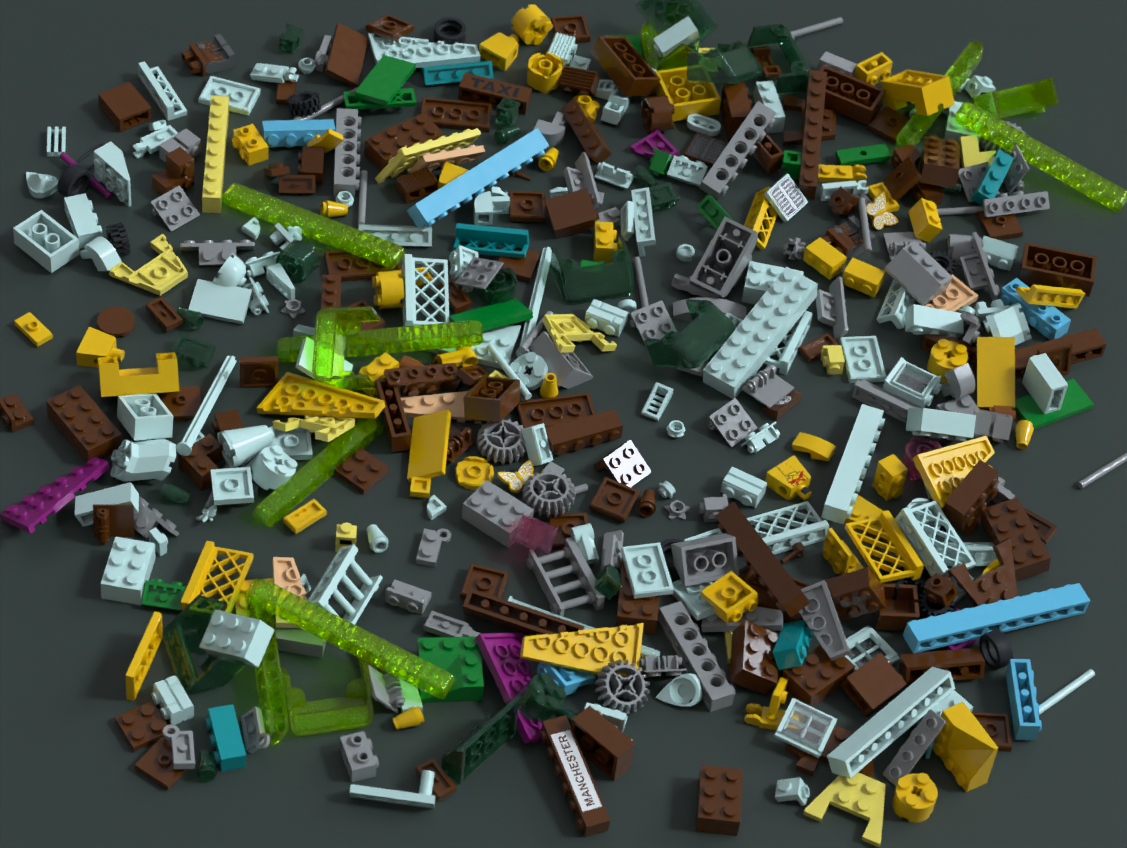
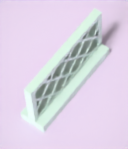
M404 254L402 260V279L404 285V299H402L404 303L403 326H450L448 260L414 258L412 254ZM415 264H422L426 269L420 273L415 268ZM434 265H443V271L438 274L432 267ZM427 271H430L435 276L430 282L423 276ZM419 278L426 284L422 289L415 285ZM437 280L444 285L440 291L433 285ZM428 287L436 293L432 298H429L424 293ZM419 295L427 301L422 306L416 302V298ZM438 296L444 301L441 307L433 301ZM428 304L436 309L432 315L424 309ZM420 311L427 317L425 321H416V315ZM440 313L445 318V322H438L433 317Z
M805 311L804 315L802 314L798 322L790 329L792 334L786 335L781 342L785 344V347H776L770 354V356L777 354L779 360L776 361L768 357L764 364L774 365L780 368L779 373L787 375L798 349L811 326V312Z
M808 501L747 518L751 525L756 526L755 530L774 555L792 550V546L797 542H802L803 546L824 541L827 529H829L828 522L821 520ZM806 509L808 511V514L800 513L798 511ZM786 514L791 516V518L786 519L780 516ZM794 518L804 519L803 523L794 521ZM768 519L774 522L773 524H769L763 521ZM808 521L815 522L810 525L807 524ZM777 522L787 524L785 528L776 526ZM790 526L798 527V528L792 529V530L789 529ZM760 527L769 529L768 533L758 530ZM773 531L780 532L775 535L772 534Z
M936 501L912 509L909 507L904 508L895 518L898 526L931 577L935 573L941 576H950L947 573L948 568L944 561L952 564L954 567L961 563L958 561L959 556L967 561V564H965L967 569L975 567L976 562ZM933 508L936 517L928 514L927 510ZM913 514L921 516V522L918 521ZM925 519L935 522L934 527L925 524ZM938 524L945 527L946 533L937 529ZM923 529L932 532V537H928ZM939 535L945 538L944 543L935 540V536ZM948 540L955 542L957 548L947 545ZM933 545L942 548V554L938 553ZM946 550L955 554L954 559L945 556Z

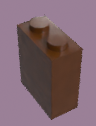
M130 82L98 94L99 108L120 133L152 120L151 106Z
M587 188L545 200L546 210L556 239L592 229L595 226V221L599 220L597 209L594 210L592 206L594 204L593 196L588 194Z
M882 653L846 677L840 684L865 717L898 694L907 685L902 675L896 672L890 661Z

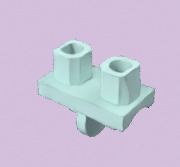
M279 222L274 225L276 231L270 238L276 246L283 241L286 242L280 249L287 257L293 252H296L298 255L303 252L296 241L302 240V229L299 226H289L286 230Z
M1001 299L992 301V308H987L984 301L977 302L975 305V316L982 323L986 320L985 316L1009 307V305L1004 306Z

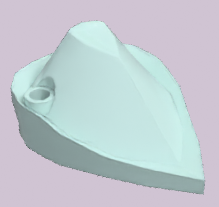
M26 172L28 189L33 197L45 198L58 190V179L56 177Z
M692 673L682 674L668 683L656 698L677 706H694L702 700V686L696 675Z

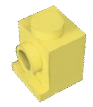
M824 345L820 359L823 367H826L827 375L842 374L845 363L842 346Z
M347 522L342 525L337 524L335 552H338L341 547L350 545L340 544V540L352 541V545L356 546L357 526Z

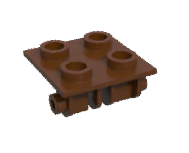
M450 424L446 459L448 462L453 464L476 441L471 437L472 431L469 427L459 430Z
M93 504L94 537H98V541L101 544H107L110 537H134V505Z

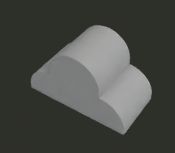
M724 217L690 281L723 298L726 297L733 287H738L748 272L749 263L752 261L751 253L758 237L757 232Z

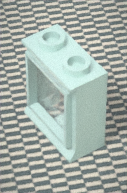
M901 357L885 379L883 389L921 408H925L926 405L930 406L932 403L933 395L939 393L942 386L939 384L941 376L938 377L906 362Z

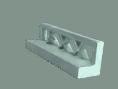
M145 61L138 63L139 77L166 119L169 121L187 115L186 108L159 67L150 69ZM174 107L180 109V111L174 112Z
M649 188L631 190L640 257L645 256L644 246L656 245Z
M358 224V244L432 246V227L426 228V226H422L418 229L417 226Z
M894 279L881 307L877 321L882 323L892 320L897 329H901L905 326V310L914 304L915 299Z
M948 542L947 545L957 548L955 542ZM963 542L976 562L975 566H989L997 559L992 547L995 545L994 543ZM933 545L937 552L942 554V548ZM946 550L945 556L954 559L955 554ZM958 557L959 562L967 564L965 558ZM944 561L946 566H953L952 564Z

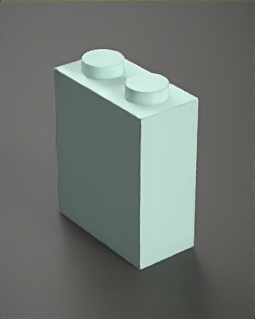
M689 16L653 38L655 42L653 47L659 57L663 56L664 59H667L700 36L697 28Z
M1046 353L1030 357L1023 377V385L1044 414L1060 410L1068 387L1067 382Z

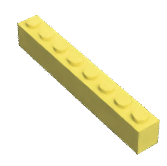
M211 96L202 193V212L221 213L229 118V96Z

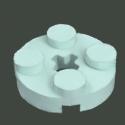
M535 352L523 354L510 364L512 370L528 390L539 388L543 383L545 375L548 373L546 362ZM529 368H533L531 370V375H528L527 373L525 374L526 370Z

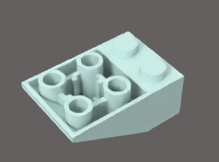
M110 141L94 150V177L105 185L110 192H113L121 202L130 207L131 184L124 155Z

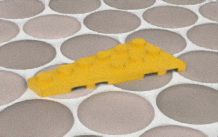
M286 372L256 409L258 414L376 419L385 408L384 400Z
M987 436L918 454L912 459L933 501H936L939 507L942 508L945 506V501L978 461L981 460L985 463L995 452Z
M644 623L630 626L622 625L613 628L604 627L578 630L577 632H561L551 635L525 636L522 638L520 658L595 675L602 672V668L608 666L609 662L613 661L615 663L618 659L622 663L628 660L629 665L634 662L636 663L635 668L638 669ZM616 673L617 675L620 674L622 677L625 678L629 677L624 673Z

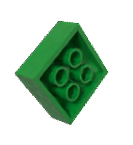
M477 636L418 638L417 662L420 699L422 703L482 701L484 683L481 651L475 639Z

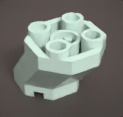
M1020 303L985 316L986 320L983 321L987 333H991L992 337H1015V345L1032 339L1024 312L1019 309L1022 308Z
M127 439L123 440L118 450L115 449L111 455L113 463L110 475L124 482L146 479L163 481L171 472L172 468L169 467L170 461L174 462L176 459V444L166 439L135 442Z

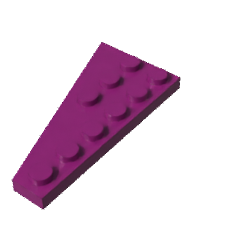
M98 457L91 458L85 465L72 469L71 473L58 477L52 484L39 488L38 492L22 498V501L6 507L5 511L0 513L2 521L31 534L35 531V525L38 523L43 524L47 521V515L58 512L75 497L74 493L77 490L83 491L88 481H94L110 468L108 462Z
M523 632L479 634L475 638L518 728L524 743L540 742L539 730H541L542 725L540 717L536 715L535 708L538 705L537 700L533 699L532 692L535 690L530 665L526 662V659L520 658L522 638H524Z

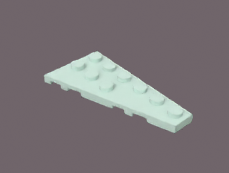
M368 33V40L376 64L383 55L415 63L416 68L480 61L478 47L474 44L455 43L454 45L444 44V41L431 43L428 42V39L401 37L391 41L383 37H376L373 33Z
M403 326L398 338V344L436 354L439 350L448 353L456 351L462 344H469L478 358V364L502 369L486 347L492 343L509 364L521 331V326H503L465 336L455 326Z

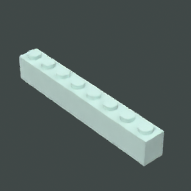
M862 404L825 501L821 518L844 525L846 517H851L853 510L851 504L855 505L858 496L855 492H860L863 482L860 479L864 480L867 472L865 466L869 467L872 458L869 454H874L876 447L874 441L878 442L881 433L878 430H882L885 419L882 418L884 410Z
M931 667L827 755L832 773L851 779L955 689L951 672Z

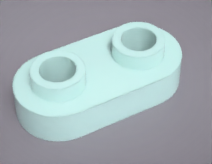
M696 113L690 114L687 118V127L693 131L711 137L717 136L720 133L721 124L717 120Z

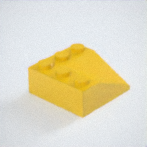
M705 64L655 71L661 79L655 92L657 96L667 95L670 104L674 105L673 122L686 120L690 114L694 113L703 116L719 114L721 98Z
M961 702L942 711L941 717L946 723L934 738L933 750L943 760L945 767L955 776L957 783L968 792L987 783L998 747L965 703Z

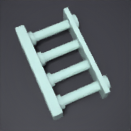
M354 544L341 547L305 604L310 611L322 609L337 625V629L332 635L334 639L347 637L353 632L354 625L373 593L379 588V583L383 578L381 575L369 578L354 561V557L358 552ZM348 567L364 583L360 590L346 576ZM339 581L355 597L351 605L337 590ZM331 595L346 611L343 619L328 604V599Z

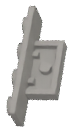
M583 152L575 162L576 169L566 167L563 173L569 193L587 188L588 194L593 196L594 204L592 206L595 210L600 205V198L586 152Z
M1018 191L1013 192V196L1003 193L997 194V198L983 200L985 217L1050 208L1047 191L1029 194Z
M977 232L972 233L971 241L975 253L962 256L959 261L968 287L972 291L988 287L991 299L994 301L1000 295L998 285L994 284L992 268L989 269L987 264L989 259L987 253L983 252L982 238L978 237Z
M187 240L184 243H180V251H199V266H222L232 254L236 255V250H254L255 243L251 242V240H240V243H232V240H222L221 243H214L212 240L195 243L193 240Z
M840 276L829 286V293L819 289L816 297L818 321L833 327L834 340L839 341L848 332L843 279Z
M967 312L966 315L961 313V319L969 326L962 340L970 345L977 344V337H981L980 332L983 331L979 319L971 313Z
M139 497V512L134 514L135 530L145 538H148L149 531L156 528L160 523L176 536L180 534L175 530L177 526L168 519L164 521L161 518L163 516L162 513L155 508L149 509L147 507L149 503L142 497Z
M622 530L604 534L599 586L605 597L618 594L622 558L621 547H623L624 537Z
M929 710L918 726L911 732L907 741L900 747L899 752L883 772V775L896 786L901 777L910 773L943 728L946 721L935 711Z

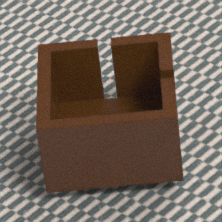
M880 583L884 588L886 608L875 612L876 630L904 631L908 622L919 620L917 585L899 584L896 597L892 599L895 584Z

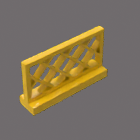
M889 510L882 511L879 517L845 524L846 531L879 583L911 577L912 580L920 579L924 565ZM878 524L880 531L869 526ZM858 528L863 530L864 532L863 534H860L855 532L853 529ZM866 532L876 535V539L865 536ZM880 537L884 538L889 542V544L880 542L878 540ZM862 541L872 544V547L864 546ZM875 546L885 549V553L874 550ZM888 551L895 553L898 558L887 555ZM874 555L876 557L881 558V561L878 562L872 560L870 556ZM886 560L894 563V566L890 567L888 565L883 564V561ZM897 565L904 567L906 571L896 569ZM879 569L890 572V574L882 576Z
M206 541L181 600L183 615L191 616L192 612L213 616L214 611L217 610L216 606L223 603L227 605L226 611L223 612L231 613L254 558L253 553L215 547L214 542ZM218 554L228 557L220 562L216 559ZM240 558L247 559L245 563L237 565L235 560ZM232 563L234 568L224 571L222 566ZM219 569L221 574L214 577L210 575L211 571ZM238 572L240 577L231 581L228 576ZM225 578L228 583L218 587L216 582ZM210 584L215 587V589L207 593L203 590L204 587ZM231 587L233 593L224 596L222 591ZM219 593L221 599L212 602L209 597ZM206 599L208 602L206 606H197V603Z

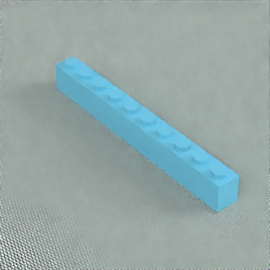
M537 128L410 207L407 212L418 229L424 225L427 228L436 222L434 220L436 217L440 220L448 215L447 211L449 209L453 212L460 207V202L465 204L473 199L471 195L475 194L478 196L485 191L484 187L487 186L489 189L497 184L496 180L498 178L502 181L508 177L509 171L514 173L522 168L520 166L522 163L526 166L532 162L533 156L537 159L545 153L544 149L549 144Z
M1080 583L1068 584L1060 588H1051L1047 591L1033 592L1029 595L1016 596L1012 599L999 600L995 603L982 604L973 608H964L960 611L947 612L943 615L912 620L907 623L903 637L914 654L978 639L983 634L995 629L1008 632L1084 614L1090 599Z

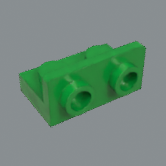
M152 578L151 581L146 580L141 604L142 606L182 612L181 600L187 587L181 582L172 581L171 584L164 583V580Z

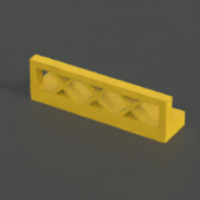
M769 186L756 192L744 226L756 231L757 234L760 233L761 240L757 237L755 244L760 250L765 249L778 215L764 196V193L770 188ZM767 209H769L770 217H768ZM762 221H764V223H765V226H766V229H765V230H764Z
M1032 285L1031 288L1017 287L1015 290L1028 304L1076 309L1085 296L1081 289Z

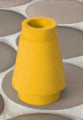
M550 148L539 157V167L542 170L549 171L555 167L559 154L558 150Z
M326 200L321 202L320 214L325 216V218L347 216L348 205Z
M553 373L545 375L540 388L542 398L556 397L558 395L556 375Z
M1020 420L1015 426L1016 446L1019 449L1028 448L1034 431L1033 424L1028 420Z
M412 706L395 718H392L396 730L420 726V723L424 722V717L419 706Z

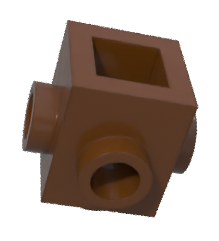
M840 186L831 195L828 204L833 207L831 211L836 215L840 216L842 214L847 217L855 210L858 198L849 190Z
M935 573L926 581L924 586L927 599L945 608L958 595L955 583L945 575L941 576Z

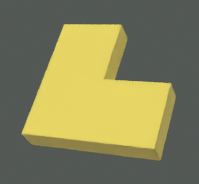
M977 135L959 137L962 168L989 162L991 156L996 153V151L979 152Z

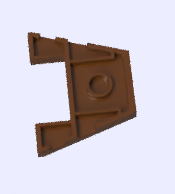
M784 94L783 110L801 112V132L784 130L783 146H789L790 143L796 142L799 145L802 143L805 100ZM824 107L821 141L835 140L836 110Z
M1005 539L992 546L1000 565L973 580L965 563H959L947 570V573L958 582L957 585L960 589H963L968 594L969 600L975 607L1018 596L1010 539Z
M834 726L820 758L806 753L797 762L795 770L813 776L819 760L829 763L827 755L854 732ZM874 760L870 761L858 773L874 779Z

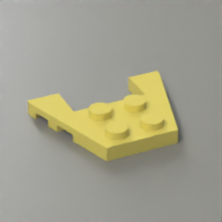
M164 234L150 242V247L158 252L159 256L136 271L120 262L109 270V275L159 296L186 279L188 272L179 257H176L172 246L168 244Z
M548 314L543 317L542 322L560 353L574 351L575 345L571 341L582 342L591 340L601 351H615L617 347L615 342H607L604 340L605 336L600 332L594 333L590 330V325L573 314Z
M306 415L304 420L293 417L288 418L286 423L280 422V420L273 421V429L286 432L301 427L308 429V432L315 433V439L330 442L355 426V419L349 417Z
M856 773L851 779L839 775L805 808L803 815L821 822L828 806L833 805L869 821L862 836V841L880 847L886 784L861 773Z

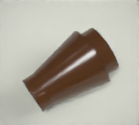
M651 489L644 491L637 504L638 513L643 517H650L656 511L655 492Z

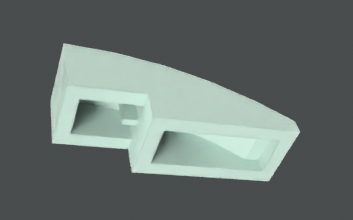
M616 86L603 108L601 120L618 125L632 96L624 95L621 89Z

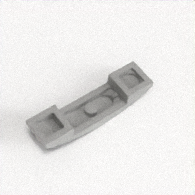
M690 298L674 302L672 305L673 319L691 320L692 315L724 317L726 313H730L742 320L746 317L745 306L719 298Z

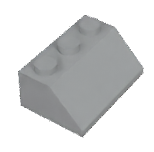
M915 241L904 247L884 268L922 306L946 291L953 279Z
M543 331L529 346L532 352H535L544 359L548 366V373L556 375L558 387L562 386L570 389L593 378L574 352L560 353L549 333Z
M720 534L671 544L673 564L684 586L715 581L730 571L739 576L736 539L734 536Z

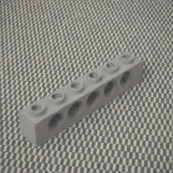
M759 101L755 104L701 182L699 187L701 190L715 199H718L720 195H725L729 188L727 186L730 181L734 182L738 175L737 170L739 168L742 169L747 163L746 157L748 154L752 155L757 148L755 146L757 141L761 142L766 135L764 132L766 128H771L774 124L775 111ZM754 122H759L761 126H756ZM745 136H750L752 140L746 139ZM735 149H740L743 153H737ZM726 163H732L733 167L727 166ZM716 176H722L724 180H718Z
M337 108L336 132L343 135V141L335 147L333 197H336L341 191H348L355 198V190H359V180H356V178L360 176V167H356V165H360V154H357V152H360L361 142L357 140H361V129L357 128L361 127V117H358V109Z
M681 601L659 608L658 622L678 657H682V664L687 669V673L696 675L700 680L703 693L702 699L709 711L713 712L731 706L735 696V689L733 685L728 683L724 670L720 669L717 664L716 656L710 652L706 639L700 635L698 625L693 623L688 608H685Z

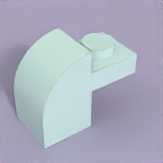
M491 191L479 194L474 201V225H492L493 214H509V196H491Z
M101 236L84 246L85 249L80 251L82 259L92 258L98 271H108L122 262L113 245Z

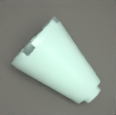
M266 425L222 431L218 433L217 437L218 442L223 446L222 455L230 468H237L272 444L275 435L271 427L268 428Z

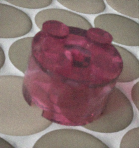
M915 436L906 444L901 462L908 469L907 476L909 479L923 480L912 458L918 454L942 448L936 440L933 442L929 440L930 437Z
M523 514L513 541L524 544L525 547L533 550L539 547V551L550 554L559 527Z

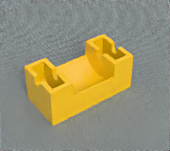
M905 70L880 81L881 88L886 90L884 97L885 106L892 110H898L907 106L906 101L915 103L917 114L929 116L938 112V106L940 105L942 109H945L955 104L949 76Z
M175 352L157 353V367L119 369L117 356L98 358L101 397L179 391L178 363Z

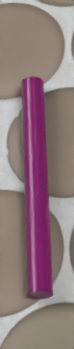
M65 152L60 154L59 157L69 166L79 165ZM91 175L90 184L108 200L111 199L113 193Z

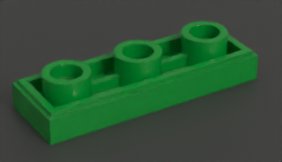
M886 144L836 150L835 156L841 166L881 162L891 158Z

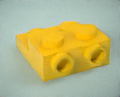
M732 571L701 591V597L714 607V613L727 624L732 621H739L743 613L754 611L758 605V593Z

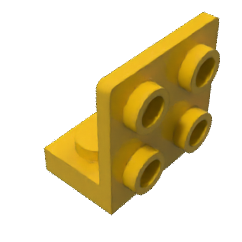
M832 528L827 529L822 554L825 560H828L832 565L834 572L840 576L863 569L864 567L844 540H840Z

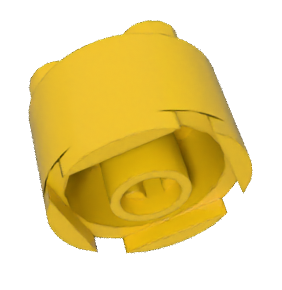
M531 4L526 9L521 8L514 15L512 30L526 44L540 45L543 42V38L553 28V24L536 5Z
M547 52L546 55H540V53L532 55L528 63L527 84L543 94H548L551 90L558 88L563 69L561 59L557 55Z
M399 270L377 272L376 276L372 277V287L376 290V295L373 296L374 306H378L379 309L403 307L404 303L400 304V300L404 299L403 279L398 277V274H401Z
M940 339L931 349L927 365L928 372L930 371L938 377L941 376L940 382L948 383L944 373L967 363L968 354L966 346L946 339Z
M925 773L908 774L901 777L896 785L892 800L894 812L900 818L904 817L912 823L927 820L933 812L938 796L937 788Z

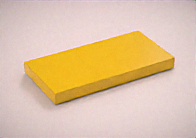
M977 337V407L979 409H988V407H993V405L1012 406V409H1015V337Z
M448 409L414 417L407 480L410 483L412 476L433 478L445 475L451 412Z
M154 611L125 675L126 698L133 702L163 639L162 615L159 612Z

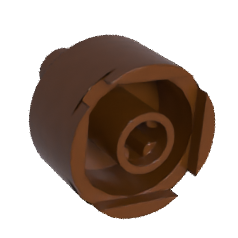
M668 96L644 98L645 100L641 102V117H645L646 123H643L646 132L651 133L656 130L667 131L673 129L672 114L675 113L674 105L670 104Z

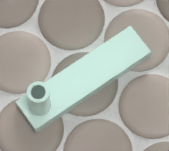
M429 770L422 771L419 793L351 784L350 797L434 808L435 796L432 795L435 772Z

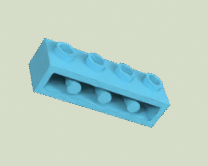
M333 119L262 121V138L269 148L280 146L288 148L294 146L306 147V144L317 134L321 136L328 128L335 132L336 129Z
M1018 278L1002 287L999 299L1002 300L1003 304L1011 306L1020 303L1022 308L1019 309L1024 312L1026 321L1049 340L1058 339L1068 332L1071 319L1054 306L1028 304L1015 291L1017 287H1028Z
M1010 659L1006 670V680L1015 740H1036L1038 732H1041L1042 723L1039 720V704L1036 701L1037 691L1033 682L1034 671L1031 669L1030 659Z

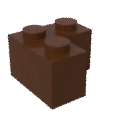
M181 147L166 154V168L152 176V189L160 196L179 185L183 191L194 185V158Z
M211 434L196 441L191 447L192 452L190 455L183 456L178 453V467L201 491L212 486L211 470L218 469L215 464L222 461V445Z

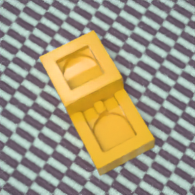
M328 128L321 136L317 134L310 140L306 147L324 148V153H326L343 141V135Z
M799 432L792 443L793 450L810 453L811 459L829 461L836 451V446L830 442Z

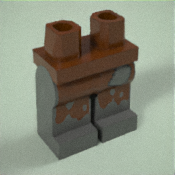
M221 34L214 35V39L207 42L189 44V50L182 52L183 62H191L189 63V70L192 74L200 72L204 77L208 73H216L235 67V53L227 45Z
M855 216L850 217L848 222L840 226L827 229L826 236L822 237L823 240L847 257L846 261L849 258L865 253L861 222ZM869 230L871 248L873 249L876 236Z

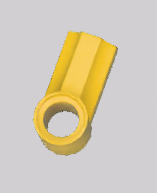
M469 344L460 345L456 351L437 355L438 364L455 363L457 367H468L478 363V358Z

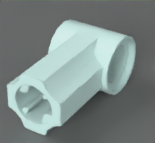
M591 524L570 528V536L574 538L587 564L598 561L599 556L595 547L594 531Z

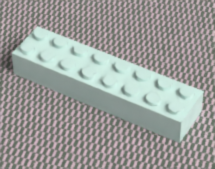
M786 266L703 369V382L732 399L736 398L742 391L741 387L747 384L748 380H751L817 297L818 283Z

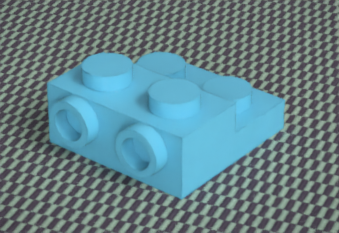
M540 662L536 668L538 676L544 678L549 684L550 691L556 692L559 697L575 693L578 687L591 684L596 678L591 673Z

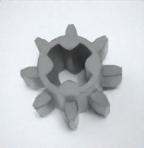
M795 237L794 240L788 238V242L783 245L785 249L784 255H789L791 260H795V258L802 259L806 243L800 242V238Z

